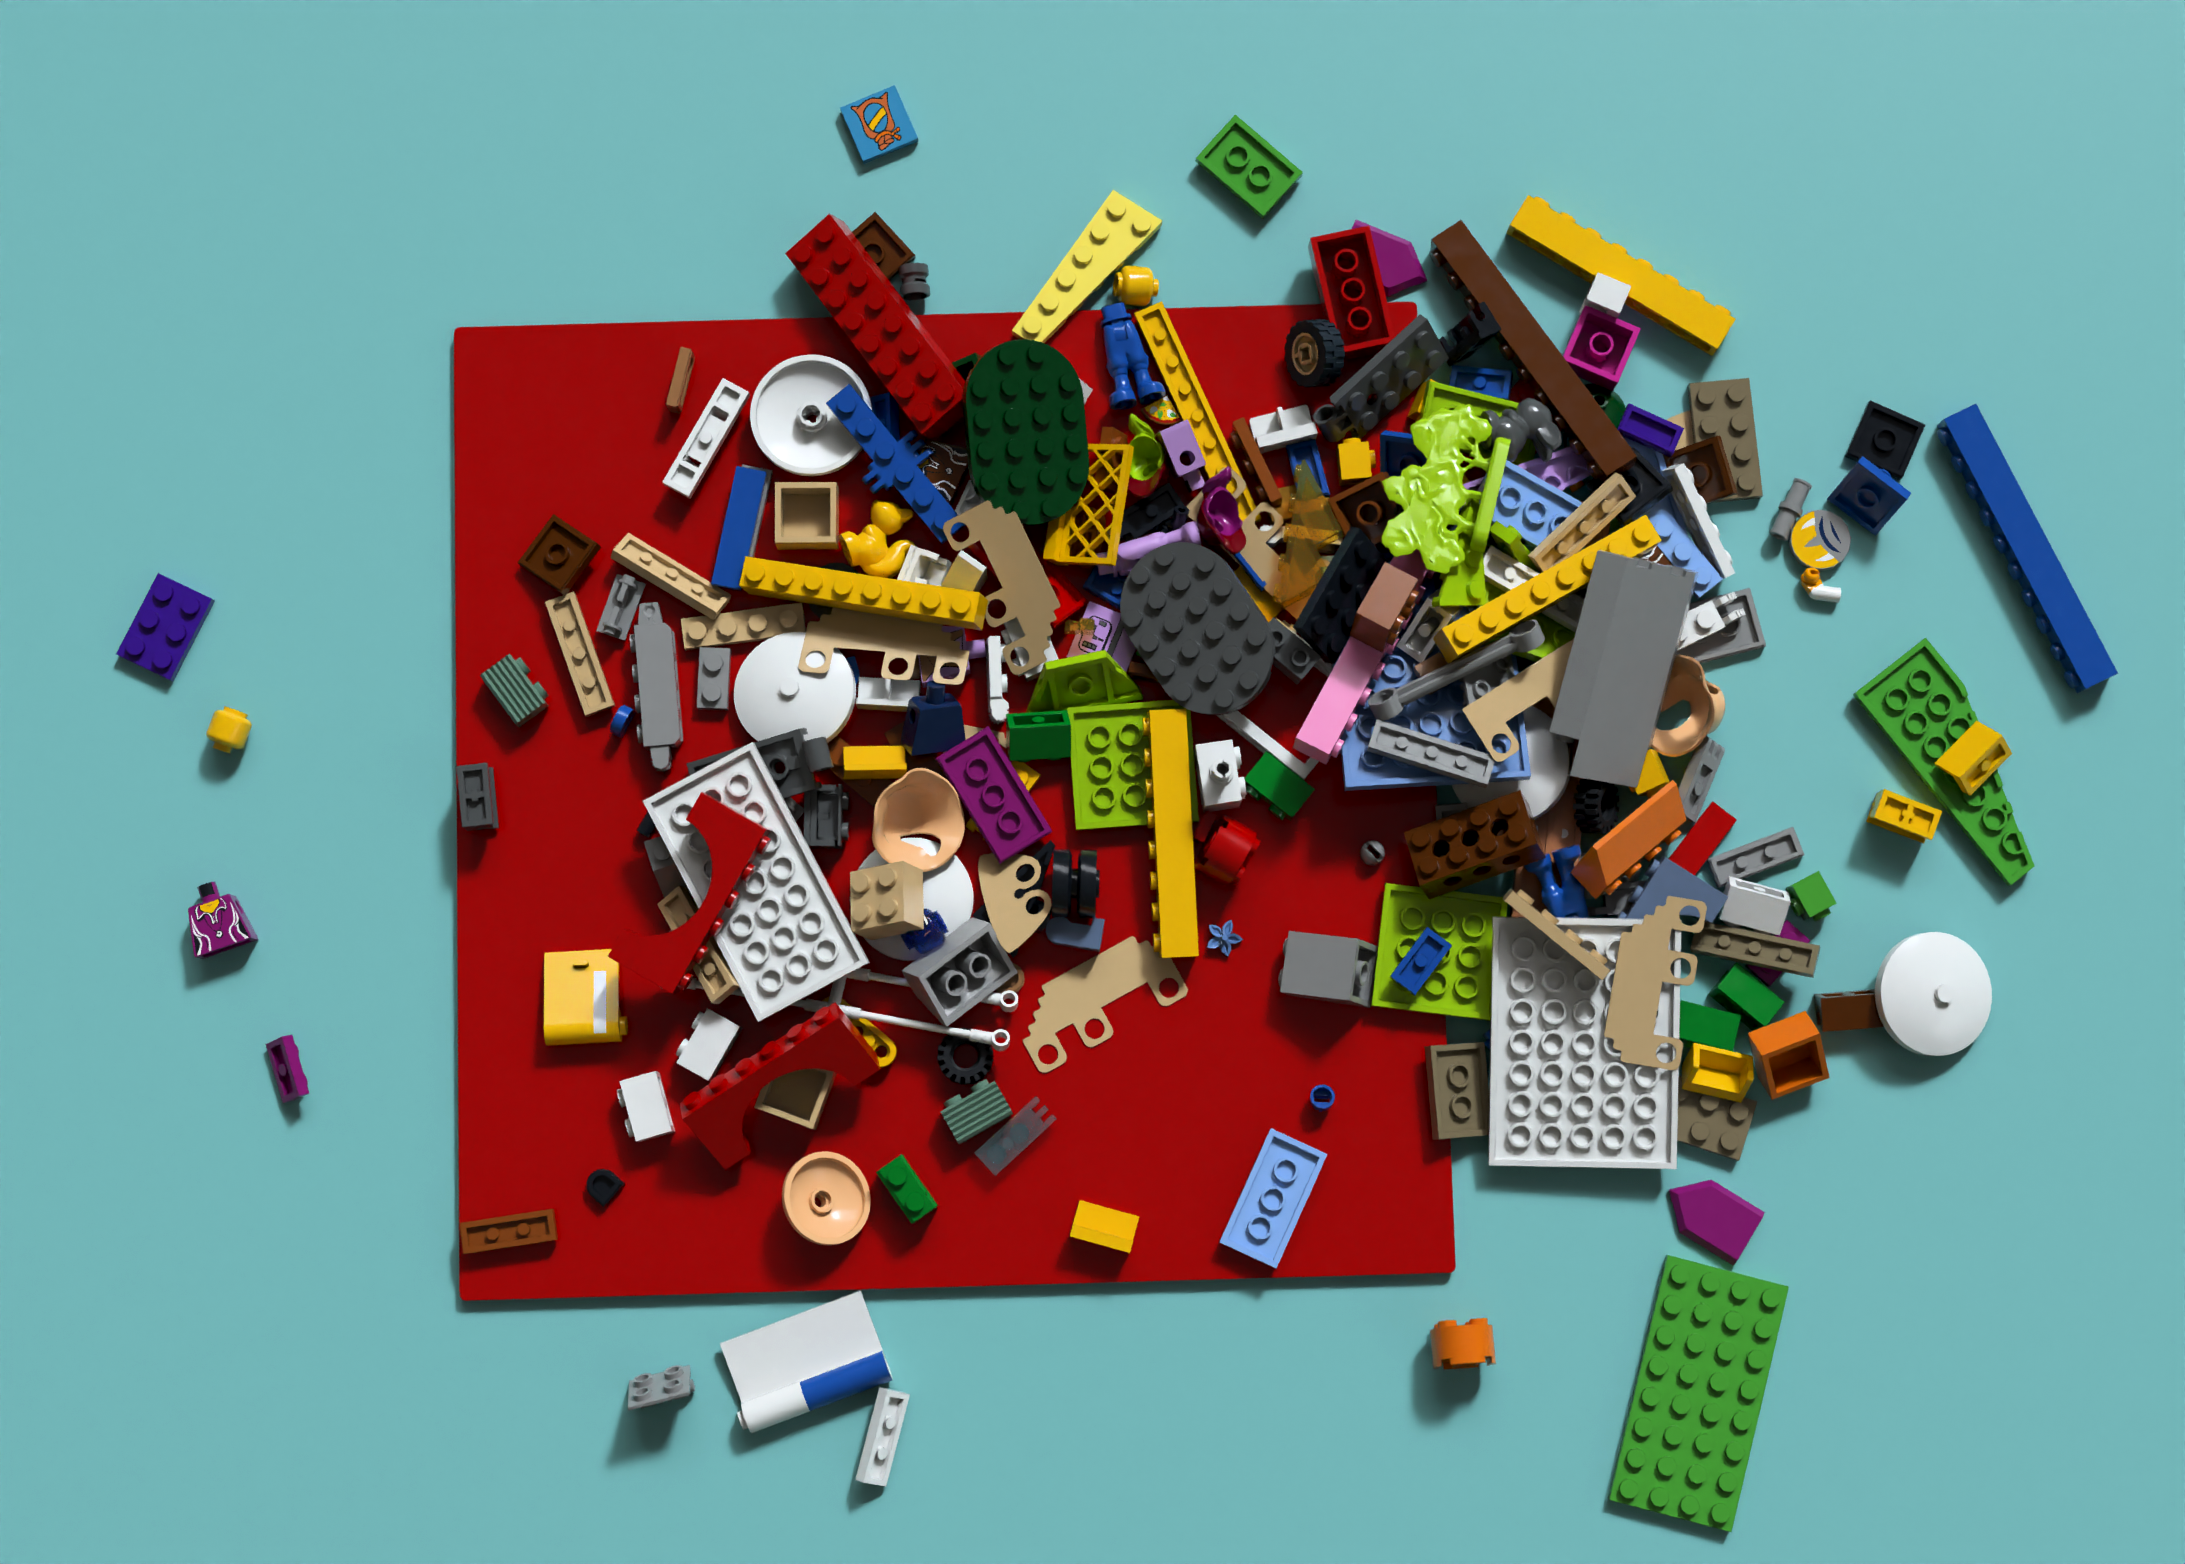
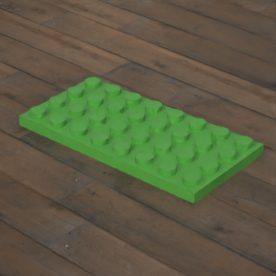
M1666 1255L1608 1495L1609 1500L1732 1532L1787 1298L1788 1286Z

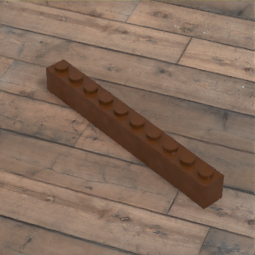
M1458 221L1432 238L1429 252L1432 261L1437 267L1442 266L1448 275L1446 277L1449 284L1454 290L1459 289L1464 295V303L1469 311H1473L1479 303H1486L1502 329L1494 336L1500 344L1498 348L1507 361L1511 359L1517 367L1516 373L1524 384H1530L1535 391L1533 393L1535 400L1549 408L1552 414V422L1558 426L1560 432L1564 430L1570 439L1568 441L1574 453L1584 457L1588 463L1586 467L1595 480L1599 478L1604 483L1614 472L1621 475L1635 465L1637 455L1463 221Z

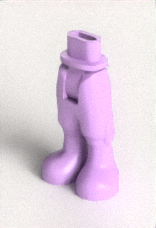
M1188 522L1181 528L1168 533L1156 532L1119 544L1116 566L1097 565L1099 576L1113 573V577H1118V573L1120 576H1128L1132 568L1143 556L1166 544L1187 542L1201 545L1197 522ZM1107 552L1096 553L1100 558H1107Z

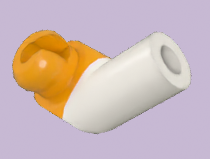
M1807 568L1801 575V585L1810 598L1839 603L1841 588L1824 586L1819 576L1820 572L1816 568Z

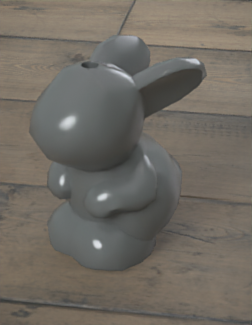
M1526 398L1521 401L1516 411L1512 409L1503 410L1501 417L1491 410L1483 411L1481 417H1479L1487 419L1492 426L1491 435L1486 441L1480 442L1482 447L1492 453L1497 437L1511 439L1507 460L1510 462L1515 461L1518 454L1523 450L1527 439H1531L1537 454L1545 463L1551 460L1552 450L1558 449L1562 442L1561 432L1558 426L1552 423L1549 408L1532 398Z

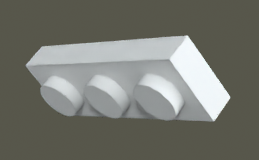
M879 1387L855 1480L886 1487L910 1394Z

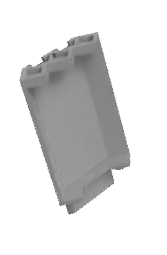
M1604 550L1597 551L1549 732L1557 734V740L1574 743L1575 739L1579 740L1570 776L1637 788L1646 753L1651 749L1699 572L1672 565H1663L1636 557L1631 558Z

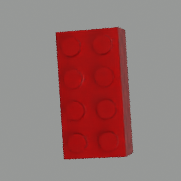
M1370 226L1311 237L1308 251L1323 316L1330 323H1334L1336 329H1339L1341 333L1340 336L1343 339L1345 351L1344 361L1377 354L1395 338Z

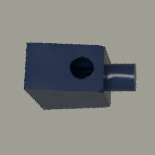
M929 681L927 683L926 695L912 697L908 702L901 744L911 756L945 752L966 740L961 705L952 694L945 693V684Z

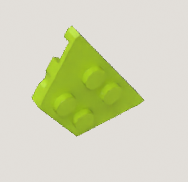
M1101 650L1045 662L1026 713L1067 710L1068 707L1122 704L1141 700L1143 695L1141 688L1108 652Z

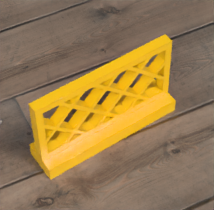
M1088 444V452H1095L1099 458L1089 468L1087 478L1094 489L1085 498L1080 496L1074 506L1065 514L1048 522L1043 554L1044 560L1057 566H1069V564L1116 566L1134 451L1133 446L1130 444ZM1117 452L1123 453L1121 464L1113 470L1108 460ZM1104 465L1110 474L1098 484L1092 475ZM1115 480L1118 485L1117 493L1109 500L1103 490ZM1099 495L1105 504L1093 514L1088 504ZM1084 509L1089 519L1078 528L1075 524V518ZM1110 510L1113 514V520L1104 529L1098 520ZM1095 525L1100 534L1089 544L1083 534ZM1079 539L1085 548L1077 556H1070L1071 545ZM1105 540L1109 545L1107 558H1100L1096 555L1094 549Z

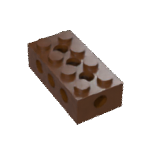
M1521 790L1404 832L1419 886L1429 900L1546 858L1530 806Z

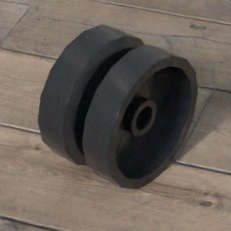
M1069 849L1053 850L1052 917H1068L1071 913V898H1077V914L1079 917L1095 918L1096 898H1099L1100 870H1097V850H1081L1078 854V869H1072V853Z

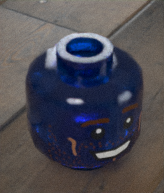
M924 908V930L907 931L905 934L900 935L909 950L915 948L918 953L925 954L943 944L946 940L945 933L949 932L937 910L932 912L929 908Z

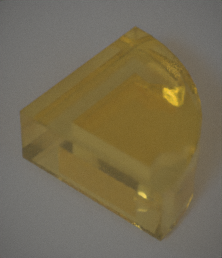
M1080 618V621L1067 620L1064 622V634L1094 635L1095 620L1093 618Z

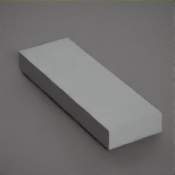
M1794 827L1708 858L1706 861L1716 886L1719 888L1726 885L1728 876L1743 879L1802 857L1804 852Z

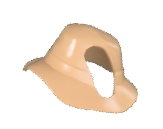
M1677 654L1675 657L1661 712L1677 702L1685 700L1691 706V714L1687 721L1678 728L1660 730L1656 727L1651 745L1657 752L1668 757H1678L1693 751L1701 744L1706 735L1718 728L1725 713V698L1722 690L1718 686L1706 681L1704 670L1696 659Z
M926 768L911 769L902 778L889 785L878 797L874 810L872 841L877 852L888 863L905 861L922 869L923 872H928L939 868L949 861L960 847L965 831L962 804L952 784L938 773ZM912 834L933 835L940 839L941 846L936 855L930 856L923 848L901 841L900 838Z

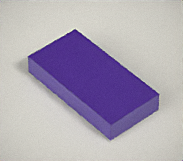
M1630 403L1626 406L1617 427L1622 436L1668 457L1673 455L1684 429Z

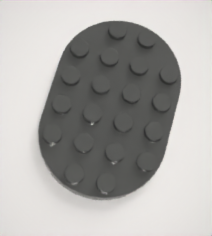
M1176 542L1150 551L1135 564L1123 586L1120 601L1121 619L1129 639L1165 692L1180 706L1193 712L1207 715L1229 714L1244 708L1256 699L1267 685L1272 674L1274 653L1276 654L1275 640L1265 616L1228 563L1206 547L1194 543Z

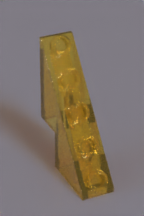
M1305 459L1302 460L1301 465L1296 464L1294 482L1298 483L1297 492L1290 496L1289 512H1293L1291 524L1286 523L1283 542L1288 543L1286 554H1280L1278 572H1282L1280 584H1275L1273 591V601L1278 602L1282 609L1313 593L1327 569L1318 550L1344 537L1343 531Z

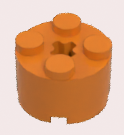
M1487 1318L1470 1319L1465 1325L1458 1326L1456 1320L1439 1321L1438 1324L1434 1325V1329L1430 1330L1433 1369L1440 1368L1442 1363L1444 1369L1479 1367L1478 1363H1486V1361L1487 1366L1496 1364L1493 1327L1488 1325Z

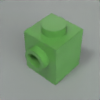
M1819 871L1786 887L1792 898L1790 906L1797 916L1801 915L1803 920L1813 917L1814 921H1817L1831 914L1829 907L1837 904Z

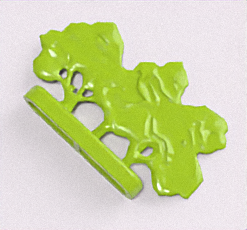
M1460 404L1454 410L1441 408L1438 411L1432 412L1428 418H1422L1413 423L1410 427L1413 442L1417 449L1426 457L1425 465L1420 467L1412 464L1403 469L1400 476H1391L1381 481L1388 499L1401 505L1404 509L1395 518L1388 520L1381 537L1383 545L1389 548L1394 557L1412 554L1417 549L1421 553L1426 569L1443 574H1448L1451 567L1458 566L1459 563L1465 561V552L1458 542V535L1466 529L1473 531L1470 549L1480 553L1485 552L1511 439L1497 437L1491 457L1484 459L1480 454L1478 444L1486 441L1491 435L1492 426L1487 419L1475 416L1470 404ZM1469 437L1475 439V445L1468 441ZM1461 444H1465L1473 451L1470 453V456L1474 457L1473 460L1466 458L1461 453ZM1463 461L1469 463L1467 467L1462 468L1460 466ZM1474 466L1482 468L1487 473L1483 492L1468 490L1463 486L1464 473ZM1469 498L1480 500L1476 522H1468L1459 515V509ZM1448 524L1457 526L1453 531L1446 528Z

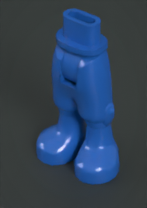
M1121 302L1102 307L1101 312L1104 320L1101 321V326L1103 328L1107 357L1106 368L1115 383V392L1109 396L1110 408L1113 410H1125L1133 408L1137 404L1128 378L1129 369L1134 374L1137 395L1141 405L1152 403L1164 397L1166 392L1163 384L1152 381L1148 373L1149 356L1144 352L1139 334L1131 321V314L1126 312L1124 303Z
M1579 844L1551 852L1562 880L1561 888L1555 881L1549 853L1545 854L1546 858L1524 865L1527 872L1537 876L1542 886V903L1547 907L1548 912L1555 917L1589 918L1584 897L1585 888L1570 873L1575 867V861L1581 856Z

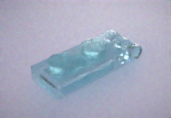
M1037 1096L975 1152L978 1158L995 1176L1057 1120L1054 1115L1049 1116L1045 1122L1040 1119L1049 1110L1045 1105L1036 1113L1032 1110L1041 1101Z

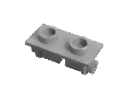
M617 574L596 631L626 641L646 584L636 581L632 576Z

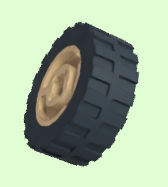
M1329 320L1298 321L1295 326L1291 327L1290 333L1287 334V341L1284 347L1286 368L1292 380L1296 381L1299 386L1306 388L1330 386L1341 375L1345 357L1344 342L1340 336L1339 329L1337 330L1336 325L1330 323Z

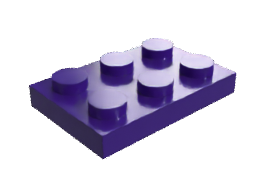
M158 573L116 654L173 682L215 600Z

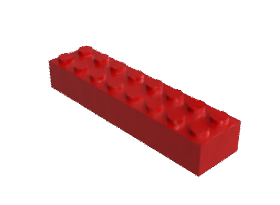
M829 213L785 254L918 431L930 439L937 440L964 416L963 389L965 380L845 222Z

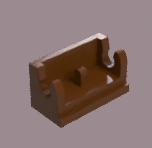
M1875 989L1814 994L1817 1025L1821 1026L1822 1032L1884 1027L1876 1007Z

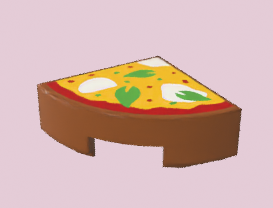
M1168 395L1141 409V413L1148 421L1159 425L1171 427L1182 422Z

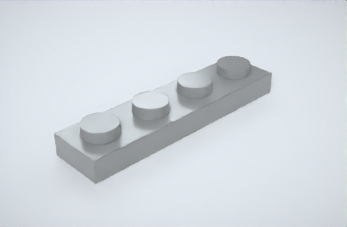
M1379 719L1376 720L1367 748L1369 752L1483 788L1488 786L1495 763L1490 754Z

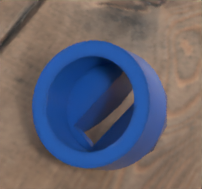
M1323 1084L1317 1085L1312 1089L1309 1100L1312 1107L1316 1110L1326 1111L1332 1107L1335 1094L1331 1087ZM1314 1098L1329 1099V1102H1315Z

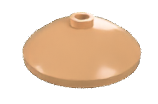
M822 1151L801 1158L787 1173L782 1188V1203L789 1223L798 1234L810 1242L819 1245L843 1243L858 1234L868 1219L871 1205L868 1183L861 1170L851 1160L840 1154ZM815 1197L820 1199V1207L815 1204Z

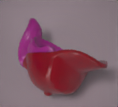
M1227 466L1222 472L1208 479L1203 485V501L1199 507L1196 520L1199 533L1205 542L1211 545L1222 544L1230 554H1238L1246 545V536L1242 530L1243 521L1239 517L1237 501L1226 489V485L1230 483L1232 478L1231 468Z

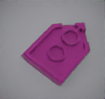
M1355 220L1352 229L1370 226L1387 297L1409 287L1427 282L1425 273L1410 241Z
M1713 1180L1668 1190L1675 1211L1679 1233L1733 1266L1751 1239L1765 1212Z

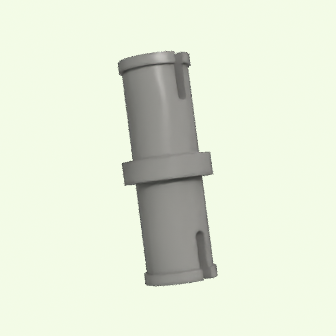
M1794 478L1785 501L1780 502L1778 507L1780 512L1769 532L1773 537L1783 541L1788 540L1796 518H1800L1803 513L1802 505L1809 490L1812 488V485L1807 481Z

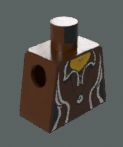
M925 439L926 445L918 451L919 455L928 448L934 454L922 463L919 468L952 507L969 470L967 448Z

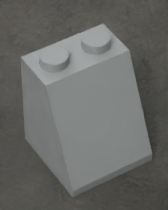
M1289 931L1288 938L1285 939L1283 944L1285 960L1284 967L1281 969L1278 978L1280 992L1295 997L1370 1008L1378 946L1357 938Z

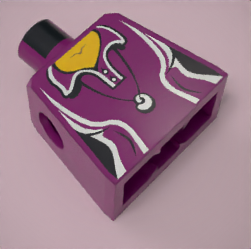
M216 882L205 883L197 887L202 903L188 908L195 957L205 959L258 940L236 896L231 894L220 896Z

